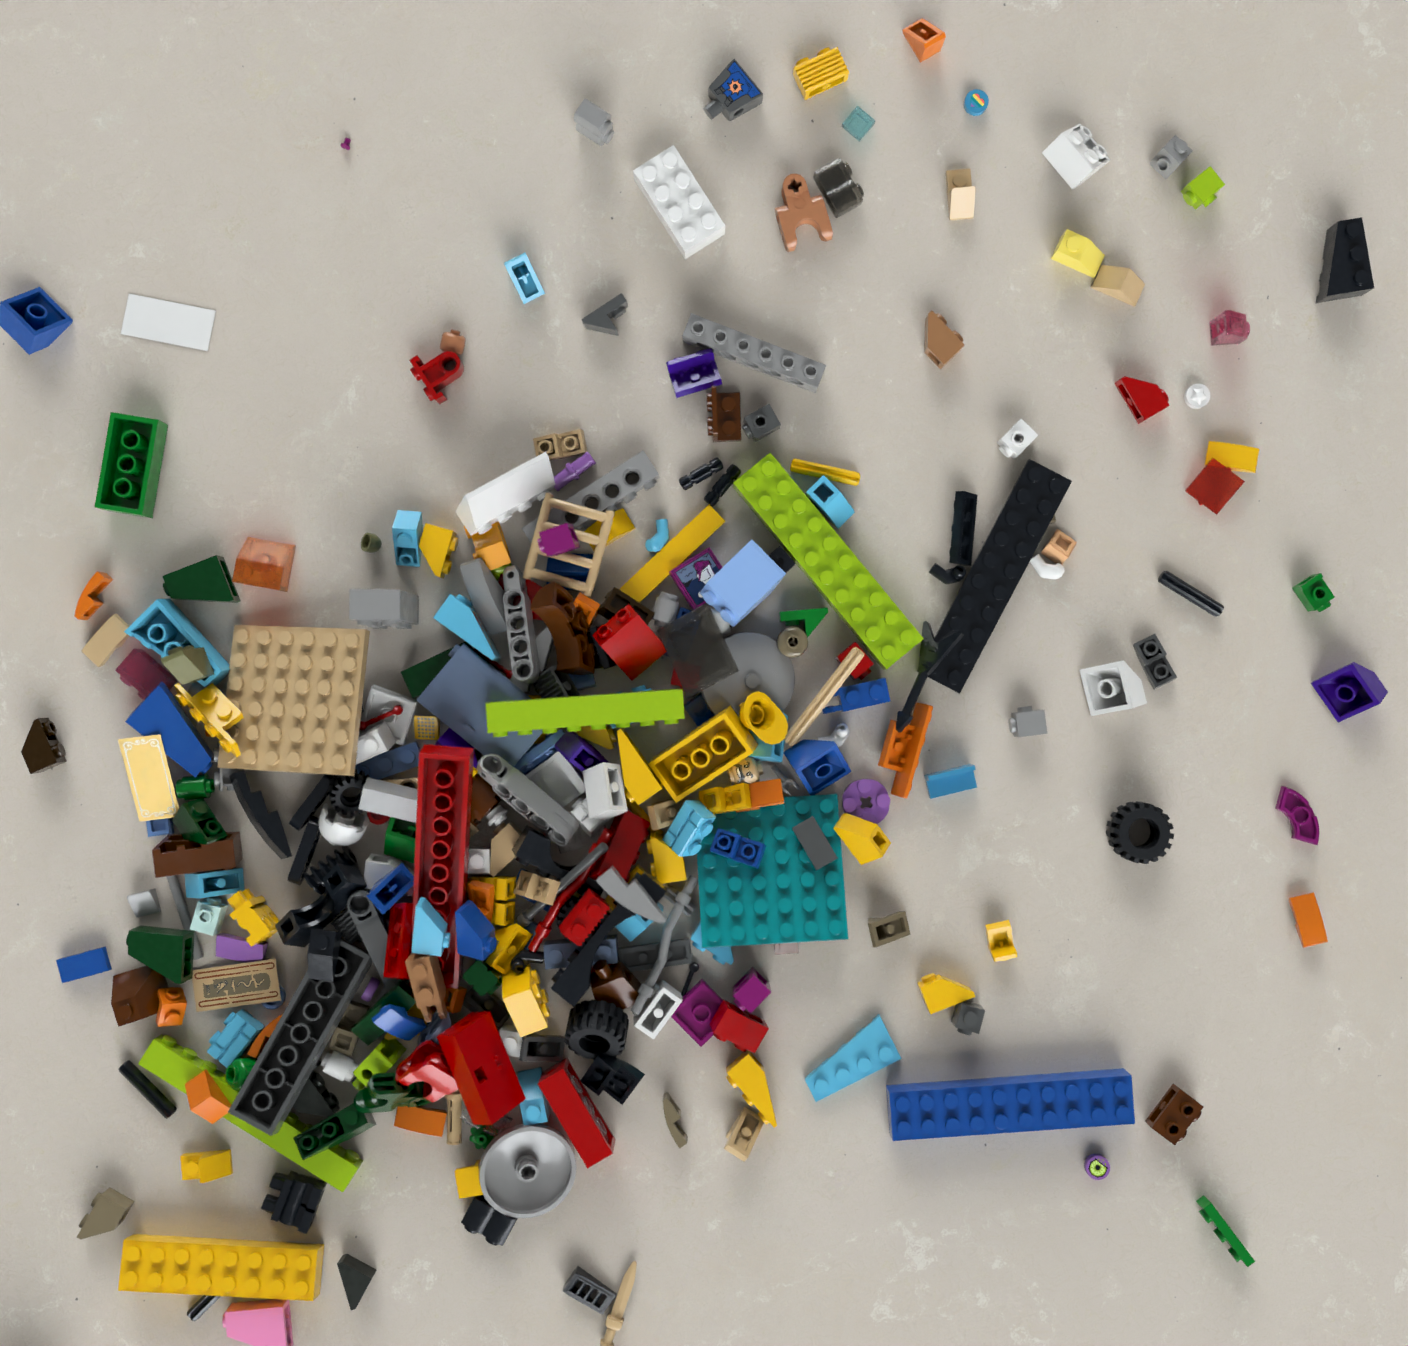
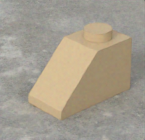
M512 821L507 825L503 822L493 831L496 836L491 839L490 874L492 877L496 876L516 857L512 849L522 832Z

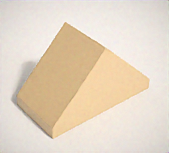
M1101 265L1091 288L1135 307L1145 283L1130 268Z

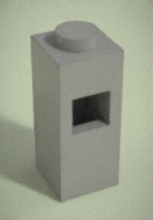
M368 777L363 786L358 809L416 823L418 789Z

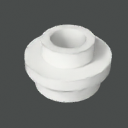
M499 805L486 816L489 820V826L495 824L498 827L508 819L506 816L509 812L508 809H504Z

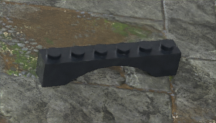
M644 871L642 874L637 872L628 883L630 884L633 880L637 879L656 904L668 889L647 871ZM616 900L613 902L616 907L612 912L606 911L607 914L603 915V918L598 922L601 924L595 932L591 930V934H588V938H585L583 948L580 951L575 949L569 956L567 961L570 964L566 969L560 968L551 979L554 981L551 989L573 1007L591 985L593 959L604 937L622 921L637 915Z

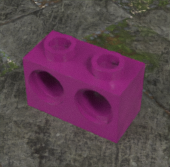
M565 523L539 532L540 538L537 539L541 553L545 552L547 556L554 557L580 548L573 524Z
M753 967L732 987L733 1002L742 1011L747 1009L750 1013L771 993L769 982Z

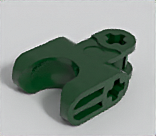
M396 1072L374 1074L368 1080L367 1088L361 1089L355 1095L353 1103L356 1110L360 1113L393 1111L396 1107L423 1106L429 1104L430 1101L423 1097L424 1081L414 1082L405 1086L395 1080Z

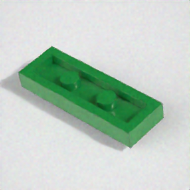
M1204 1195L1196 1202L1202 1209L1198 1212L1208 1224L1210 1222L1214 1224L1216 1229L1213 1232L1222 1243L1226 1241L1229 1244L1228 1252L1235 1261L1239 1262L1241 1260L1247 1267L1253 1264L1255 1260L1213 1204Z

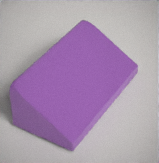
M223 932L217 935V957L244 963L265 960L268 942L258 943L251 947L246 941V937Z

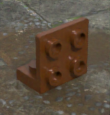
M711 386V393H707V412H712V417H707L708 436H713V442L741 441L740 392L717 393L716 386Z

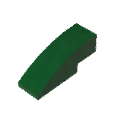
M400 980L350 1030L369 1046L386 1032L375 1025L372 1018L379 1013L382 1007L389 1004L404 1007L407 1012L416 1003L413 991Z

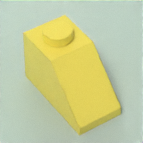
M1067 229L1060 237L1051 259L1095 278L1105 255L1090 239Z

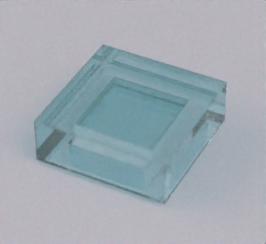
M857 106L842 123L841 127L860 142L876 121Z

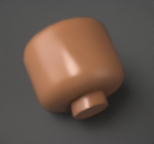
M451 329V332L443 333L440 349L444 352L451 351L457 355H462L466 339L460 335V331Z

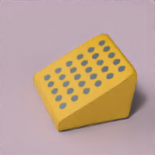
M414 715L415 739L438 740L440 736V719L436 716Z

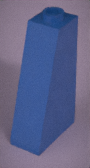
M161 681L128 716L125 722L143 736L160 734L166 755L194 777L200 772L205 774L213 765L211 762L213 752L166 684Z

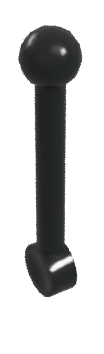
M696 962L689 964L690 972L681 992L682 997L687 993L694 972L699 970V965Z

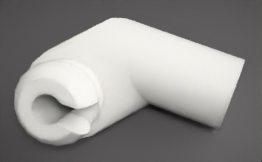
M839 723L830 736L818 737V740L834 741L840 747L848 738L850 731L845 723Z

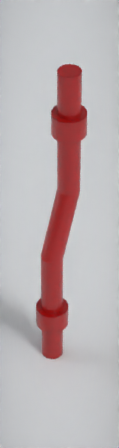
M604 828L598 841L592 844L589 853L601 842L607 844L613 832ZM597 860L554 900L553 906L550 907L543 921H540L535 929L536 934L528 946L530 951L536 952L543 939L548 937L552 930L551 925L561 907L585 883Z

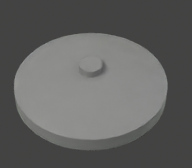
M740 632L723 638L709 651L700 672L701 693L707 707L714 715L731 705L739 717V705L745 702L751 693L758 691L770 697L774 704L783 712L789 704L794 691L795 674L791 659L779 651L777 642L774 639L759 633Z
M540 1123L533 1125L518 1124L502 1131L488 1144L479 1164V1182L487 1202L498 1212L514 1218L537 1217L554 1209L568 1195L576 1176V1160L568 1140L556 1129Z

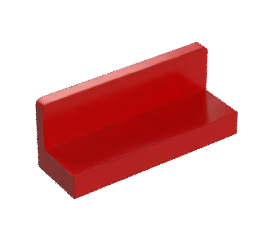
M395 903L391 907L384 978L409 980L405 961L411 954L413 904Z

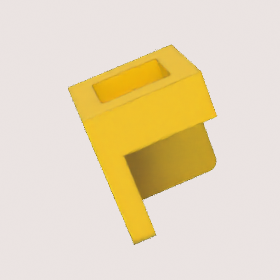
M476 1160L473 1166L456 1168L455 1178L459 1199L483 1195L479 1182L480 1160Z

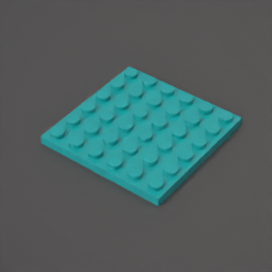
M837 794L783 797L784 804L760 807L759 810L714 814L716 818L712 823L713 829L707 836H704L700 843L701 849L697 853L702 948L848 940L841 838L833 829L839 820ZM812 816L838 857L817 871L792 830L794 826ZM717 828L765 844L766 848L759 868L757 869L711 852L710 848Z

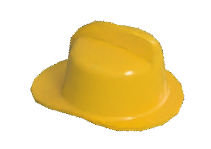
M759 691L751 693L745 702L739 705V717L742 725L752 730L759 739L767 744L780 743L785 739L788 732V723L785 715L765 693Z

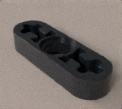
M325 774L294 814L289 824L297 831H300L309 822L310 818L329 795V783H331L333 777L337 778V775Z
M315 816L310 818L288 875V881L297 885H301L304 880L303 872L308 871L321 836L318 825L319 818Z

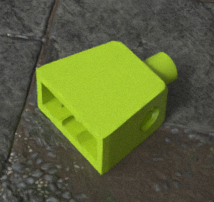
M384 1038L353 1071L355 1077L351 1081L352 1085L357 1090L367 1087L368 1080L374 1074L386 1073L407 1049L397 1039L387 1040Z

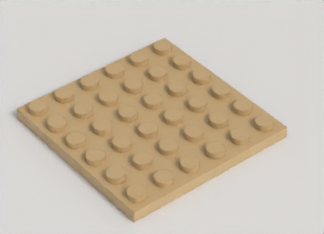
M234 625L226 697L241 711L244 718L226 730V732L237 743L241 755L236 757L231 751L227 753L220 745L217 768L354 776L370 631L366 629Z

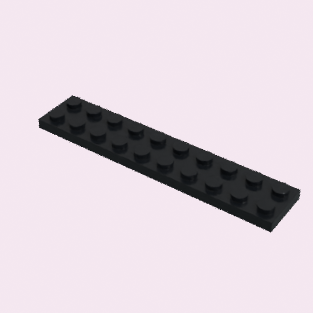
M1031 459L1027 460L934 638L936 642H939L957 631H961L964 635L936 669L928 675V678L960 694L1072 482L1071 480Z

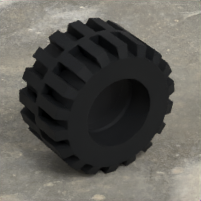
M1136 801L1135 803L1127 802L1126 806L1120 805L1117 807V813L1112 812L1110 816L1113 819L1112 821H1107L1106 826H1109L1110 830L1106 831V836L1110 837L1108 843L1114 847L1113 851L1129 861L1149 864V861L1156 862L1158 861V856L1164 857L1167 854L1164 850L1165 848L1170 849L1172 846L1168 842L1169 839H1174V834L1170 833V829L1174 828L1172 823H1168L1169 816L1162 813L1163 810L1161 808ZM1144 818L1149 823L1150 836L1144 844L1134 846L1129 839L1130 826L1134 821Z
M603 1000L581 1001V1004L577 1003L570 1010L565 1043L576 1055L583 1056L586 1059L595 1060L599 1053L617 1057L625 1049L629 1025L628 1016L623 1012L622 1008L616 1007L613 1003H607Z

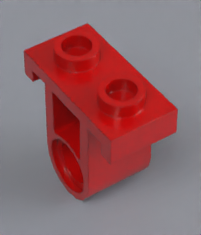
M451 351L441 353L426 364L422 362L418 355L409 360L413 365L410 371L416 380L422 379L426 385L423 389L430 401L435 399L439 405L447 400L440 390L457 380L464 372L463 362L456 353ZM455 361L456 366L453 370H445L447 362Z

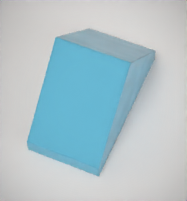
M526 253L504 263L524 304L545 294Z

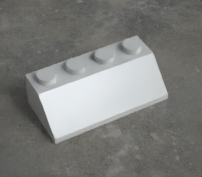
M544 452L464 495L455 512L471 536L477 532L480 535L486 533L495 522L504 523L512 517V513L515 511L524 512L532 506V502L537 499L541 502L544 500L545 493H551L550 491L556 484L548 454Z

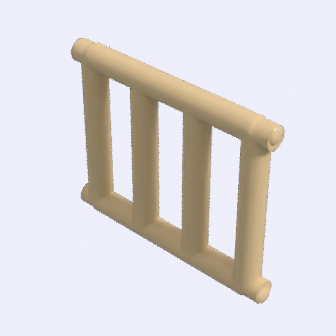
M545 493L522 578L531 580L532 577L550 583L556 582L561 586L581 591L587 597H591L615 512L611 510H606V513L553 498L554 495L551 493ZM551 507L602 522L599 536L574 529L579 541L596 545L592 559L568 552L554 557L547 556L545 552L541 553L537 539L540 538L539 532L559 526L558 524L548 522ZM538 554L589 568L586 583L536 569L535 564Z

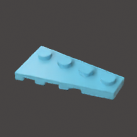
M879 1014L865 1028L863 1027L849 1042L843 1044L834 1055L827 1058L805 1077V1081L816 1102L901 1059Z

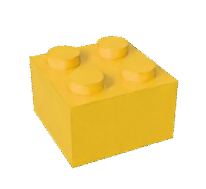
M530 964L520 974L514 973L512 969H509L506 975L502 974V998L520 1037L547 1028V1017L550 1016L547 1005L549 1003L548 994L545 989L541 990L539 974L537 970H532Z

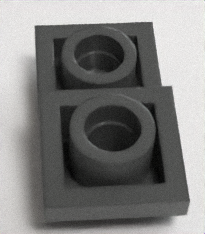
M1156 634L1133 644L1140 664L1154 690L1177 678L1165 657L1167 653Z

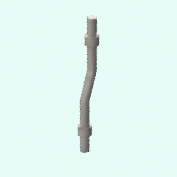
M691 875L682 892H678L675 898L676 903L663 926L657 960L645 983H642L637 991L639 995L630 1011L638 1015L647 998H651L654 992L653 987L667 961L672 930L684 907L688 906L691 900L690 895L698 882V879Z

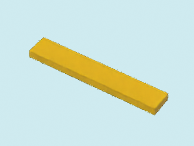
M709 504L619 590L641 603L670 575L669 572L681 565L725 523V520Z

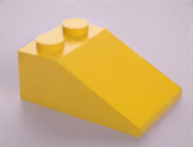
M620 728L617 730L624 786L626 787L624 792L631 803L636 802L637 805H640L663 789V784L650 768L648 762L626 730Z

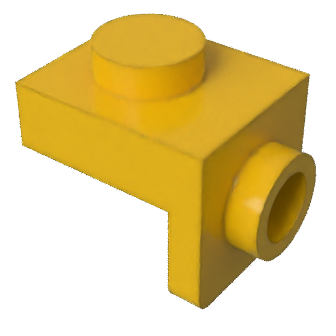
M1009 920L985 925L988 949L993 960L997 962L1016 958L1017 951L1013 944Z

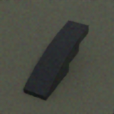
M244 770L229 775L242 808L265 843L280 859L291 857L292 854L278 811L268 813L261 790L251 793Z

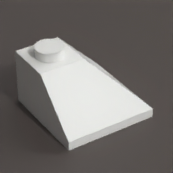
M1124 660L1080 670L1091 716L1132 709L1147 703L1141 679Z

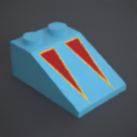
M450 594L433 618L489 659L499 662L502 657L479 615L472 607V601L461 594H458V596Z

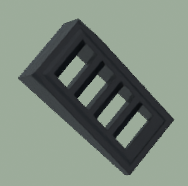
M579 1266L576 1267L568 1278L562 1290L570 1297L602 1315L617 1294ZM579 1280L582 1281V1284L579 1286V1288H576V1283ZM586 1285L591 1286L586 1294L582 1292ZM595 1289L598 1290L599 1292L596 1294L594 1299L590 1298L593 1291ZM603 1294L607 1295L601 1305L597 1303Z

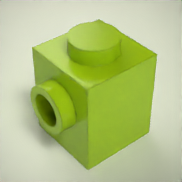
M1210 166L1182 189L1181 193L1185 202L1196 210L1202 204L1207 207L1217 199L1215 194L1225 183Z

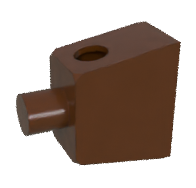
M606 960L597 961L593 967L595 972L591 974V989L595 1000L613 1003L616 1007H620L623 1010L633 1006L639 995L637 991L641 985L638 979L622 962L609 966Z

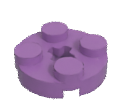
M873 779L853 781L843 792L842 807L844 813L878 824L886 817L889 811L890 797L881 783ZM870 796L871 807L862 809L860 807L862 805L860 798Z

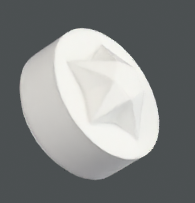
M1194 384L1184 393L1185 403L1193 409L1205 406L1210 400V391L1203 384Z

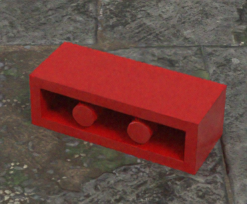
M628 810L615 816L609 829L613 832L607 843L609 849L601 859L597 860L589 877L596 880L611 866H614L628 883L631 866L636 863L640 855L638 851L640 845L645 842L649 835V830L647 829L650 822Z

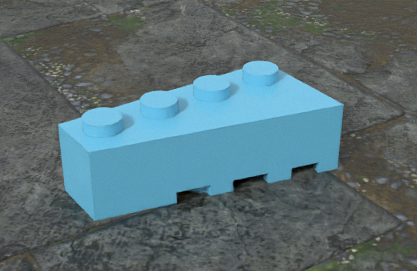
M157 599L124 631L129 636L141 641V644L148 649H152L160 654L162 658L168 656V651L176 647L182 646L184 648L193 645L194 648L204 647L214 675L197 681L204 687L211 683L218 685L229 673L230 664L171 599Z

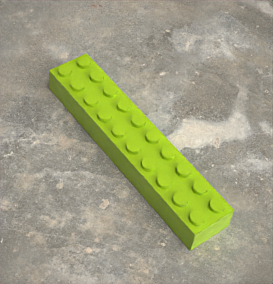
M771 452L733 482L732 487L883 670L888 669L924 639Z

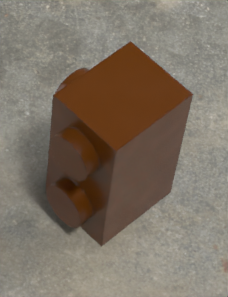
M1173 1083L1145 1122L1173 1145H1176L1177 1142L1184 1139L1191 1123L1199 1119L1203 1106Z

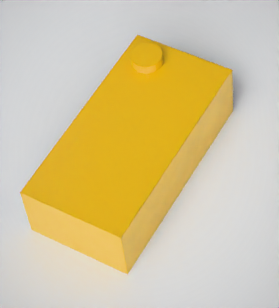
M730 705L655 755L648 765L677 803L752 754L758 743L748 729L742 725L740 718Z

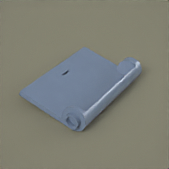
M465 643L462 646L456 644L448 654L451 659L416 701L484 756L487 754H497L514 767L542 734V729L532 730L533 734L518 735V731L508 732V736L493 737V733H488L486 702L532 698Z

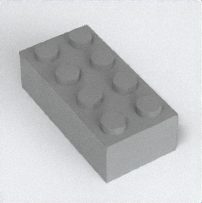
M350 589L349 619L357 621V625L375 629H387L388 627L411 629V624H418L419 596L396 589Z

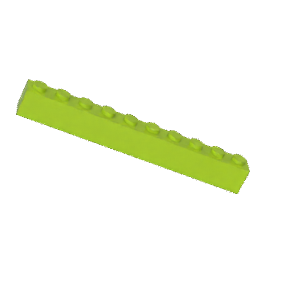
M161 1034L153 1039L138 1063L186 1095L185 1084L205 1069L231 1105L240 1091L230 1087L226 1081L225 1073L218 1070L216 1064L208 1060H202L194 1050L183 1048L177 1044L176 1039L169 1035ZM289 1112L279 1132L272 1136L230 1113L223 1116L229 1122L341 1192H344L363 1162L355 1151L346 1150L339 1144L302 1160L293 1137L313 1127V1125L304 1124L292 1112Z

